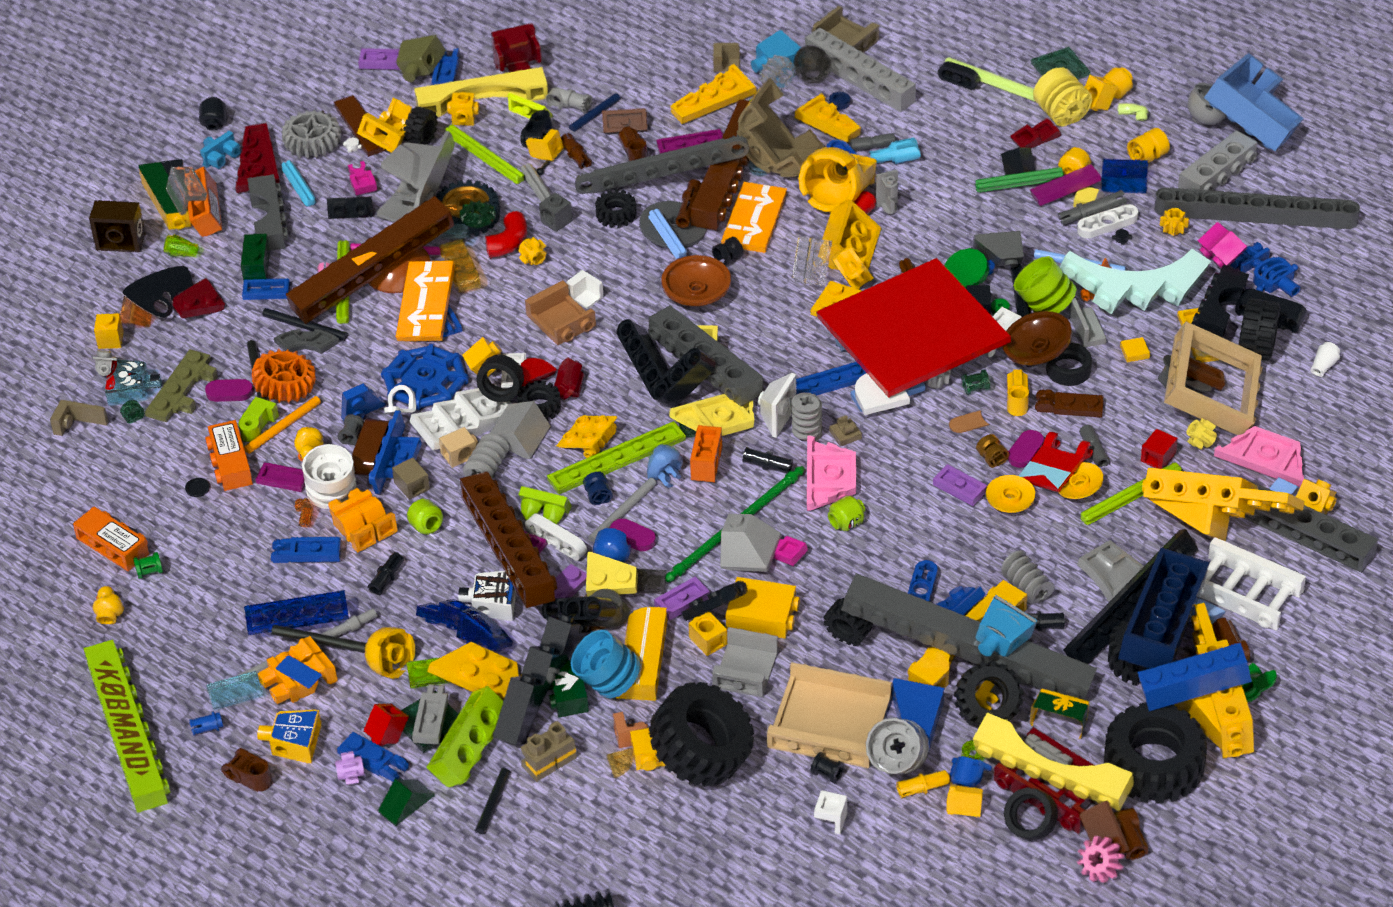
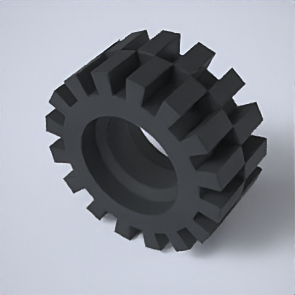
M416 106L408 114L409 119L405 121L406 127L403 129L405 131L404 142L428 145V143H431V139L435 137L434 132L437 131L435 127L438 125V121H436L438 116L432 110Z
M615 189V192L608 190L607 194L601 193V197L598 196L597 201H595L596 218L605 227L608 224L609 228H613L614 225H617V228H621V224L628 226V222L632 223L634 221L633 218H636V201L630 192L626 194L625 190H622L621 193L619 189ZM613 207L622 208L620 210H610Z
M537 380L534 381V385H531L529 382L526 384V388L522 386L517 394L518 403L534 401L536 399L547 400L545 403L537 404L547 421H549L548 417L553 419L555 414L558 415L560 412V392L556 386L553 387V383L549 382L546 385V381L542 380L541 384H538Z
M839 598L823 617L825 620L824 626H828V632H833L832 637H838L839 641H846L848 645L852 643L853 646H857L872 630L873 623L842 611L845 598H842V600Z

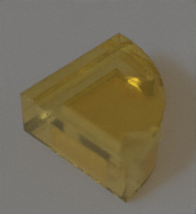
M632 748L607 754V760L614 778L620 777L630 769L631 762H633Z

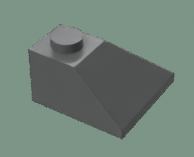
M1021 231L974 235L971 249L979 250L988 261L991 260L995 265L1005 266V268H1014L1022 263L1024 255Z

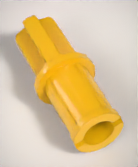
M946 770L925 776L919 773L917 777L896 782V788L902 799L922 792L927 794L928 789L949 784L950 778Z

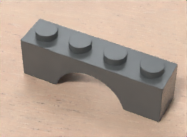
M274 174L247 178L252 208L267 212L262 219L254 222L255 234H267L270 251L285 249L284 241L289 239L287 227H282L286 226L285 213H280V211H284L282 197L278 198V196H282L280 183H275Z

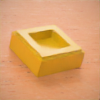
M1143 337L1120 341V348L1127 362L1150 358V352Z

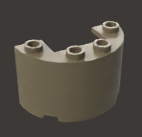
M770 77L761 85L738 119L737 135L739 137L743 136V138L745 137L748 140L749 152L746 156L758 168L769 174L771 171L778 173L781 177H795L799 175L801 165L806 158L815 150L823 148L824 145L811 129L795 138L769 106V104L784 95Z

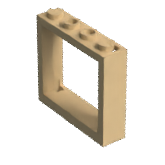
M1185 321L1174 336L1164 403L1200 419L1208 420L1235 435H1242L1249 427L1252 428L1256 421L1254 411L1258 405L1256 396L1260 389L1258 381L1263 369L1260 366L1262 355ZM1191 347L1246 371L1240 411L1185 387Z

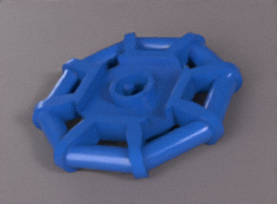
M429 343L428 346L398 351L396 358L388 367L383 368L381 372V377L384 379L388 391L387 397L394 387L405 385L410 387L414 394H416V410L432 406L437 402L452 400L456 392L464 384H468L469 376L466 374L462 363V356L457 352L452 353L436 347L434 343ZM453 366L455 371H449L447 368ZM394 378H401L402 382L395 385ZM449 381L453 382V384L448 389L445 388V385ZM405 390L397 391L393 400L395 399L409 405V395L404 393Z

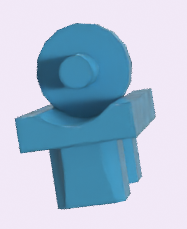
M227 131L215 140L212 137L205 138L203 140L205 147L200 150V154L203 157L202 165L206 168L212 165L220 169L226 162L225 156L227 154L234 158L241 154L240 145L235 141L234 133L231 131Z

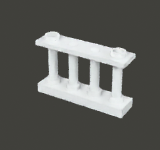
M1216 537L1211 541L1208 559L1211 561L1200 597L1256 621L1264 628H1271L1277 631L1281 612L1278 611L1288 595L1298 598L1302 595L1306 576ZM1224 565L1233 569L1234 571L1223 586L1209 581L1219 566ZM1243 575L1257 579L1246 596L1232 591ZM1265 585L1280 589L1269 606L1255 601Z

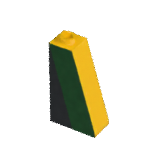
M183 159L138 165L141 183L167 228L171 230L191 227Z

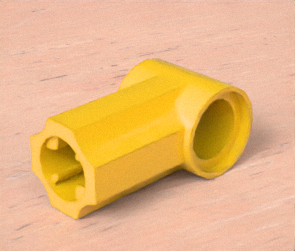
M1014 369L1011 373L1007 374V411L1013 416H1022L1028 412V374L1022 370Z

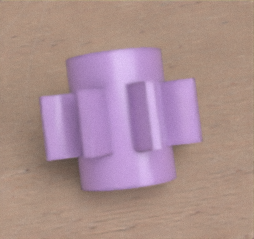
M353 751L341 753L342 760L335 761L338 780L345 779L346 785L359 783L358 777L364 776L361 756L354 757Z

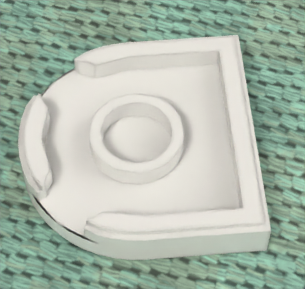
M867 373L861 376L855 384V397L864 415L910 404V398L906 390L888 398Z

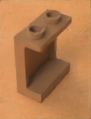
M563 280L525 300L526 315L557 345L570 342L575 336L583 332H589L596 326L595 311L593 309L585 311L569 296L568 284Z

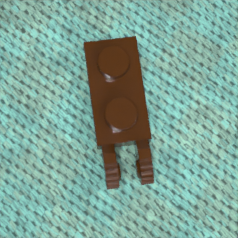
M1050 389L1038 390L1036 393V400L1038 401L1035 404V410L1037 412L1054 413L1057 415L1102 418L1104 395L1054 393Z

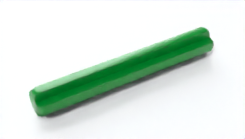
M1062 167L982 178L975 180V188L979 193L1046 183L1064 176Z

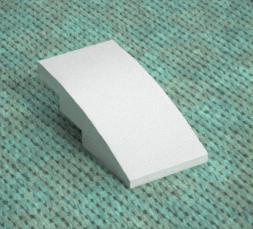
M479 388L456 392L454 400L434 403L432 411L411 414L410 423L430 448L437 450L440 449V437L465 427L470 435L474 434L475 437L492 430L507 405L512 403L510 401H492L485 397Z

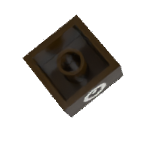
M95 200L89 216L95 249L98 251L140 253L146 235L140 203Z

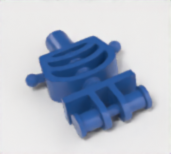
M1259 242L1254 243L1252 247L1247 246V249L1230 264L1234 269L1240 265L1239 271L1245 273L1255 268L1253 283L1257 286L1256 290L1263 292L1265 290L1268 293H1272L1277 289H1281L1290 297L1295 296L1300 291V286L1292 281L1295 271L1298 270V265L1293 264L1291 266L1281 257L1269 258L1270 249L1268 247L1263 249Z

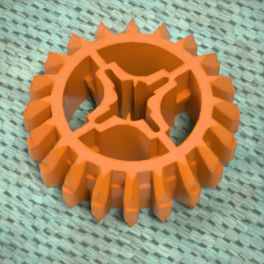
M278 348L277 352L269 350L268 354H261V357L256 359L252 368V382L256 392H260L262 397L268 396L270 401L276 399L279 403L287 401L289 404L291 400L298 402L300 397L306 398L307 394L311 393L316 380L315 367L312 366L311 360H307L305 355L299 356L298 351L289 352V349L281 351Z

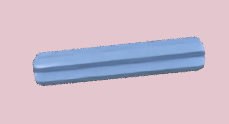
M659 209L651 210L649 212V219L675 258L686 257V248Z

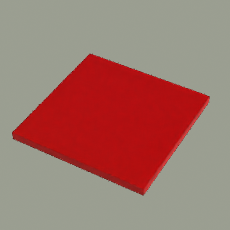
M937 258L816 311L817 318L888 398L1011 342V336Z

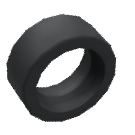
M1070 343L1061 355L1046 363L1047 375L1052 381L1060 385H1079L1090 377L1092 357L1085 347L1076 343ZM1062 359H1074L1079 361L1082 366L1076 369H1064L1058 366L1056 362Z
M494 355L487 358L481 365L476 377L477 387L488 399L495 402H507L519 393L524 381V373L519 363L513 358L505 355ZM491 369L505 371L513 380L512 387L501 388L495 386L487 376L488 371Z
M1026 787L1010 795L1005 803L1003 815L1005 824L1013 834L1023 839L1035 841L1045 838L1053 831L1057 824L1058 810L1056 803L1050 795L1039 789ZM1029 798L1039 800L1045 809V816L1041 825L1032 830L1024 829L1017 821V811L1020 804Z

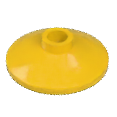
M1082 462L1058 493L1069 499L1088 497L1102 486L1104 480L1103 472L1095 464Z
M1003 475L993 479L988 484L986 498L995 509L1007 513H1016L1026 510L1033 504L1035 489L1023 477Z

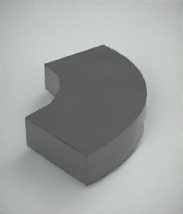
M297 329L274 337V343L284 351L289 349V352L307 349L322 354L337 345L339 338L322 330L315 329L314 331L301 332V329Z

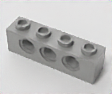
M1237 130L1179 173L1178 188L1214 191L1219 185H1225L1228 178L1234 174H1239L1248 163L1252 164L1257 157V142Z

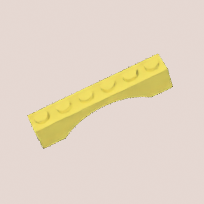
M542 67L414 88L416 105L436 112L438 117L447 113V103L452 100L453 92L475 93V100L489 97L508 98L507 94L512 93L530 101L546 99L548 94L547 81Z
M990 713L986 714L973 738L975 750L979 755L985 758H995L1008 768L1016 767L1021 769L1032 778L1038 779L1040 777L1056 788L1071 790L1082 799L1089 798L1097 801L1098 804L1108 800L1111 808L1118 811L1121 810L1133 787L1132 773L1110 763L1095 766H1072L1054 762L1039 755L1024 743L1016 733L1011 722Z

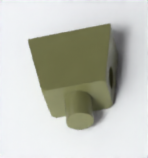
M437 35L403 40L396 64L403 73V78L408 82H414L416 77L429 75L433 72L446 49Z

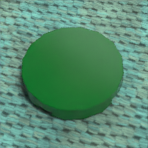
M976 249L959 250L952 254L944 265L966 289L967 285H978L980 282L982 284L989 274V263L986 257Z

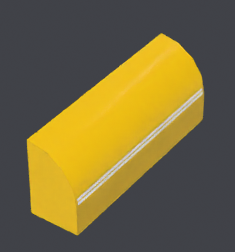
M642 607L634 610L629 615L624 645L639 657L640 670L634 684L625 693L616 697V699L656 701L668 623L667 608Z

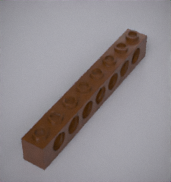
M488 471L460 478L462 500L525 607L530 608L555 601L554 590H557L556 578L554 575L549 574L547 563L541 561L538 548L532 546L530 535L528 533L525 534L521 520L515 518L514 509L512 506H508L505 494L500 493L496 479L493 480Z

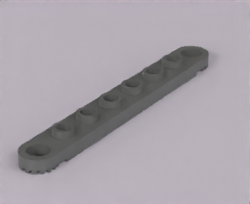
M737 135V137L722 138L596 169L590 173H581V175L576 177L575 189L579 194L599 193L741 158L749 152L748 140L745 137L743 138V136L739 137ZM737 144L743 145V147H741V149L739 148V150H735L732 148L734 145ZM583 182L592 183L590 184V186L588 185V187H584L581 185V183Z

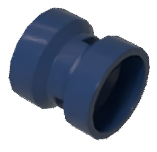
M592 472L584 478L583 485L588 492V499L592 505L608 503L612 499L613 493L604 473Z

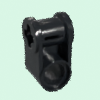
M539 110L531 115L528 123L521 131L520 141L523 147H527L526 140L528 138L543 139L551 129H554L547 110Z

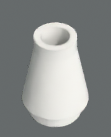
M1325 342L1318 347L1310 369L1312 374L1322 377L1340 359V349L1338 346L1331 342Z

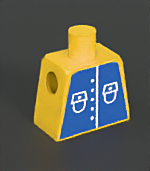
M319 710L280 711L276 714L273 726L259 725L258 740L270 742L272 755L312 763L322 726Z

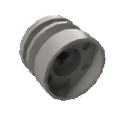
M890 718L878 722L870 730L866 740V753L871 763L880 771L889 774L912 773L922 766L929 752V740L924 729L916 722L907 719ZM899 742L905 743V747L902 748V751L896 750V746L899 745Z

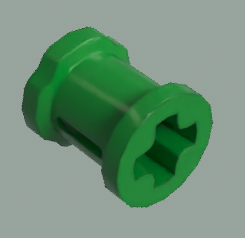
M154 552L152 556L141 559L133 558L138 579H142L143 575L155 572L163 573L158 552Z

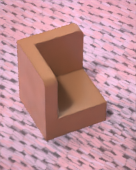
M623 712L613 713L614 731L619 748L631 746L630 731L648 728V725L644 722L626 724Z

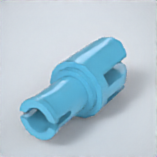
M914 137L890 142L891 145L888 148L870 151V157L876 159L877 164L891 160L898 164L919 159L921 156L917 140Z

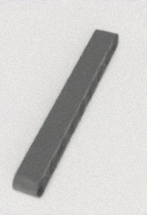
M1167 187L1156 191L1154 206L1156 214L1164 216V211L1178 208L1185 212V218L1338 229L1355 228L1358 224L1360 205L1353 200Z

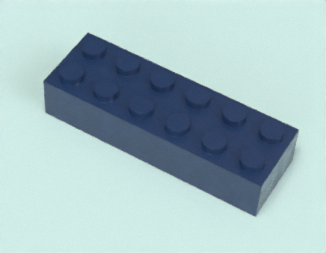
M1160 548L1125 631L1118 659L1150 669L1174 662L1194 612V605L1197 604L1204 587L1210 562Z

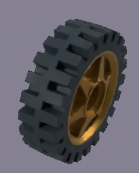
M461 180L458 181V185H455L454 182L450 183L449 188L444 186L442 192L438 191L436 193V197L452 214L454 226L446 231L450 236L456 233V237L459 238L462 237V234H465L466 238H470L471 234H474L476 237L480 235V231L484 234L488 232V228L492 229L494 224L498 222L500 217L498 195L486 183L481 185L480 181H475L472 184V180H467L463 184Z

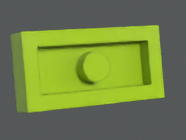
M521 486L518 494L522 500L521 512L525 520H528L533 514H537L541 507H543V517L557 524L564 513L569 514L572 507L567 497Z

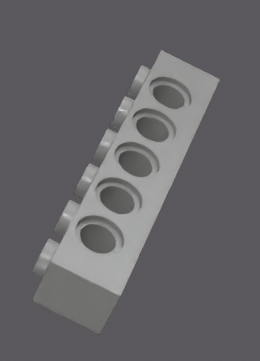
M821 28L805 37V56L900 113L915 103L916 83Z

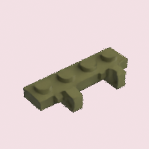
M189 349L145 410V416L167 423L173 413L181 411L192 414L196 409L195 401L192 398L186 397L194 383L200 379L211 382L218 378L217 369L209 365L211 356Z

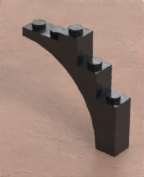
M564 613L548 617L540 646H531L529 648L521 676L510 678L493 737L513 745L526 743L540 705L554 679L572 657L575 648L581 640L593 632L589 630V625L582 622H574L573 616Z

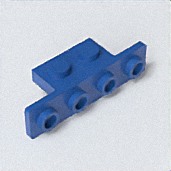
M395 410L393 418L389 420L387 434L383 437L381 450L375 458V466L373 471L371 470L369 473V483L373 486L375 494H381L386 478H393L392 467L410 458L416 460L422 445L420 437H402L405 423L400 410Z

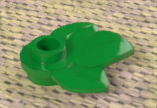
M1251 663L1248 666L1252 682L1242 684L1247 702L1257 699L1262 691L1274 685L1277 679L1276 670L1262 673L1256 664Z

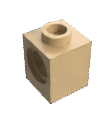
M463 427L439 438L440 452L453 468L468 461L478 441L474 434L470 435L467 429Z

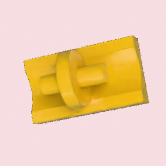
M850 245L831 258L852 288L860 289L865 283L874 279Z

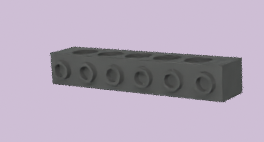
M671 305L649 317L648 333L650 337L658 341L667 351L672 352L679 359L692 348H698L715 359V368L706 380L713 387L722 391L730 400L743 406L757 398L763 391L762 375Z
M1244 478L1245 480L1258 485V490L1273 491L1258 483H1255L1251 480ZM1305 505L1303 511L1294 510V514L1281 513L1278 509L1270 508V511L1255 509L1254 515L1245 514L1244 519L1361 573L1376 554L1378 538Z

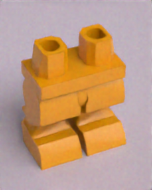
M356 488L349 492L348 500L341 502L339 499H334L328 503L333 525L342 535H345L347 542L352 544V548L357 553L377 543L376 539L381 541L398 532L395 514L392 512L386 514L382 503L372 496L368 489L362 492Z
M311 636L301 638L297 645L290 647L289 652H282L275 658L272 656L267 659L268 667L257 673L259 682L264 688L275 683L278 684L269 689L270 695L276 704L287 699L294 703L299 698L315 693L319 682L318 679L311 688H307L276 670V667L288 655L322 674L321 677L327 684H333L338 681L335 666Z

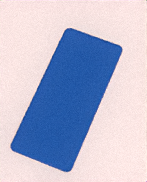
M290 655L276 667V670L307 688H311L322 676L319 672Z

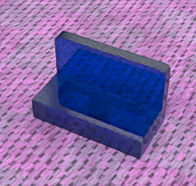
M1103 159L1102 192H1118L1122 190L1124 193H1147L1148 160Z

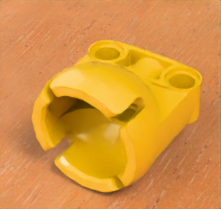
M836 147L817 149L801 165L798 175L800 191L803 196L806 194L810 195L808 202L814 208L824 212H831L850 199L854 202L869 185L875 183L877 160L851 154Z

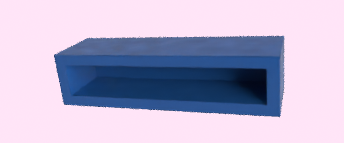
M1241 643L1138 672L1142 692L1149 711L1252 682L1248 662Z

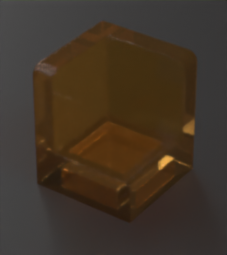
M126 296L123 297L120 314L122 324L150 327L152 314L137 306Z

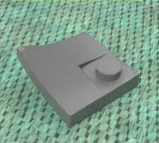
M1111 540L1080 557L1077 566L1097 584L1109 602L1144 567Z

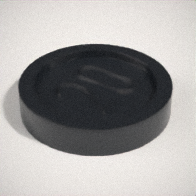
M204 478L191 479L185 485L186 493L191 497L204 496L210 489L209 482Z

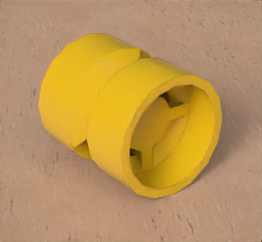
M1155 127L1143 133V135L1130 140L1127 144V150L1130 158L1142 167L1154 161V159L1167 154L1170 150V144L1165 133Z

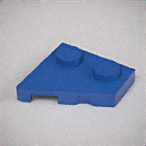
M363 383L342 392L341 418L344 421L345 417L350 414L364 418L366 414L382 408L386 404L382 397H378L372 389H369Z

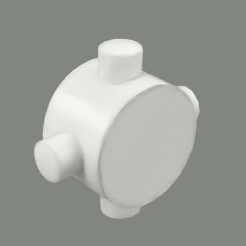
M349 138L343 143V146H346L349 153L362 149V145L359 144L357 138Z

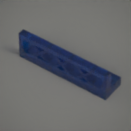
M345 590L244 606L248 635L272 632L273 625L298 628L349 619Z

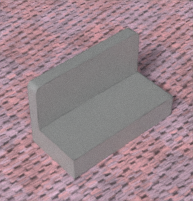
M1073 298L1070 303L1069 317L1082 346L1086 348L1106 344L1105 334L1093 308L1080 309L1076 298Z

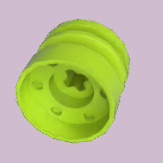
M1049 256L1040 257L1028 264L1018 274L1013 285L1015 291L1024 301L1028 302L1030 309L1034 313L1040 311L1060 313L1071 303L1077 291L1075 284L1062 272L1061 267Z

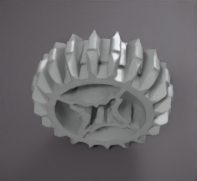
M314 109L312 112L307 110L305 113L298 112L297 116H290V120L285 121V125L282 127V142L286 150L290 151L292 156L297 154L299 158L305 155L309 159L310 156L314 155L317 159L318 154L325 156L326 151L332 153L333 148H338V142L341 139V128L336 117H332L331 113L325 114L324 110L316 112Z

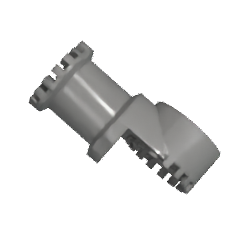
M554 87L547 94L546 102L550 107L556 106L559 107L558 109L573 107L586 113L591 107L592 95H583L573 89L564 90ZM553 95L557 96L561 102L556 101Z

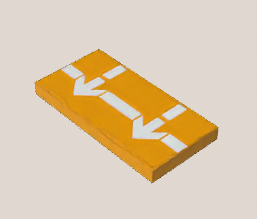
M743 182L721 244H724L725 240L730 237H736L744 250L766 253L787 195V188Z
M454 261L409 262L396 331L397 341L443 340L455 269Z

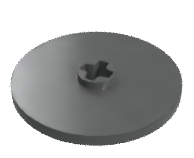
M662 201L648 206L642 212L639 221L642 234L652 243L666 248L669 247L649 219V212L651 210L659 209L685 248L699 243L705 236L707 228L691 226V219L688 227H679L676 224V218L682 202Z

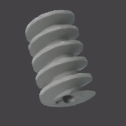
M799 393L792 399V433L795 437L807 441V436L815 437V441H818L822 436V402L819 397L811 393Z
M497 434L483 435L463 467L465 477L488 471L491 478H493L498 466L501 465L502 460L510 449L509 443Z
M1019 550L1011 553L1002 564L1001 573L1010 584L1027 594V603L1032 605L1042 602L1053 593L1054 584L1049 582L1048 577L1043 575L1041 569H1037V565L1032 562L1029 556H1026L1024 551Z

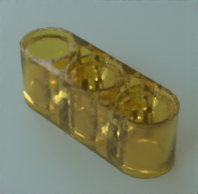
M459 239L440 244L441 257L445 258V261H454L453 283L459 289L458 294L481 288L479 274L463 240Z

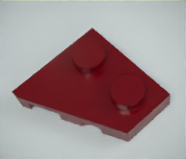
M207 278L202 279L175 296L172 303L181 319L217 313L225 308V303Z

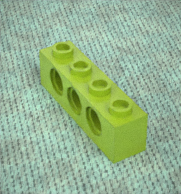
M489 686L471 693L426 767L446 787H452L457 784L462 785L469 779L471 775L469 773L470 770L481 759V752L484 747L493 739L492 734L497 725L503 700Z

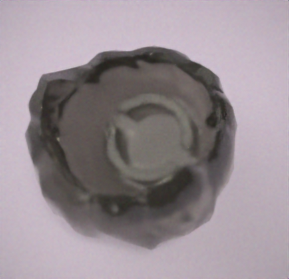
M805 45L796 51L793 64L799 79L805 83L819 84L829 76L832 61L824 49L816 45Z

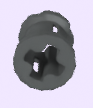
M347 415L344 419V427L338 433V440L342 444L356 445L364 420L360 416Z

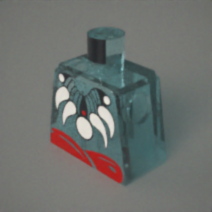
M112 360L111 372L107 375L105 387L108 406L147 400L148 389L162 387L161 374H148L147 364L144 361Z

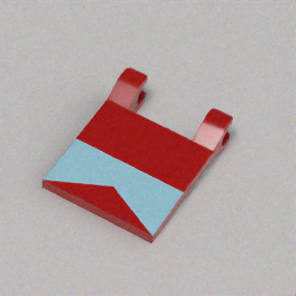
M1048 432L1042 447L1019 476L1027 479L1032 485L1060 492L1082 462L1093 455V450L1089 449L1091 442L1081 441L1075 454L1059 450L1057 448H1059L1061 443L1059 440H1056L1058 433Z

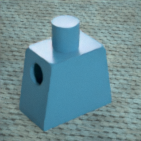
M779 30L757 44L756 59L750 62L751 68L756 73L766 69L773 76L805 66V50L782 30Z

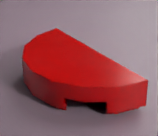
M527 358L520 364L524 373L522 386H526L529 382L531 384L534 381L550 377L555 374L557 369L543 359Z

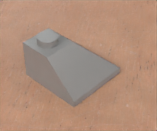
M728 514L721 531V569L768 572L782 537L781 533L752 514Z

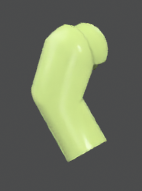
M1118 104V115H1136L1137 121L1147 120V113L1149 112L1145 106Z

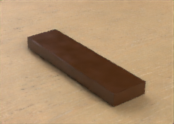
M354 95L334 101L335 109L354 137L359 140V144L362 145V149L368 157L387 151L357 134L363 115L366 112Z

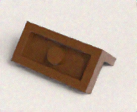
M646 108L602 111L603 133L621 132L622 128L627 126L637 131H647Z

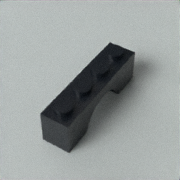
M1225 265L1222 266L1219 273L1215 272L1210 284L1211 286H1208L1204 299H1202L1198 308L1199 313H1195L1192 324L1223 338L1231 315L1221 306L1237 304L1245 290L1249 274Z

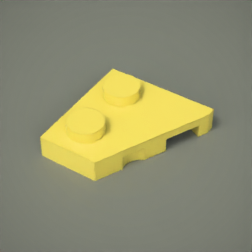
M588 552L587 597L600 589H611L619 595L637 593L638 571L635 566Z

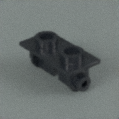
M372 196L327 198L328 219L373 217L374 205Z

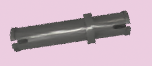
M1119 190L1085 204L1078 203L1074 208L1059 212L1058 218L1059 220L1062 219L1060 222L1062 226H1065L1088 216L1126 204V197H1122L1124 192Z

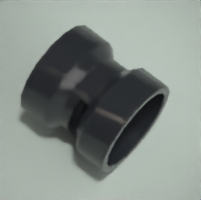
M730 237L725 240L724 244L719 243L712 247L713 257L719 261L724 259L723 264L725 266L732 259L737 260L744 255L743 247L736 237Z

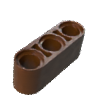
M369 418L365 420L352 453L354 474L369 476L370 471H373L376 455L380 452L382 439L388 431L389 421Z

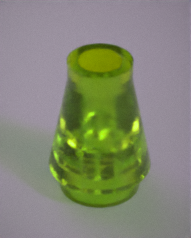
M173 234V236L167 235L163 251L168 253L169 256L196 257L199 244L192 243L176 234Z

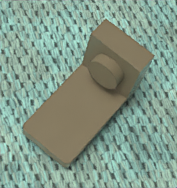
M60 400L50 418L53 434L63 436L65 430L71 427L73 420L106 426L108 424L107 413L104 407Z

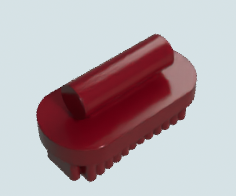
M569 357L559 365L557 378L553 386L558 388L560 398L563 400L569 397H579L585 376L581 371L582 363L577 360L574 361Z

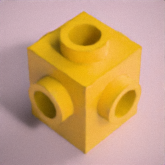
M453 92L452 100L447 103V113L451 114L452 125L474 126L475 116L479 115V102H475V93Z
M1304 479L1296 497L1305 501V506L1327 514L1328 511L1333 510L1337 498H1335L1337 492L1331 490V484L1323 480L1317 479V482Z

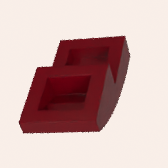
M1046 118L1032 128L1028 124L1011 134L1010 139L1018 147L1034 148L1060 137L1061 133Z

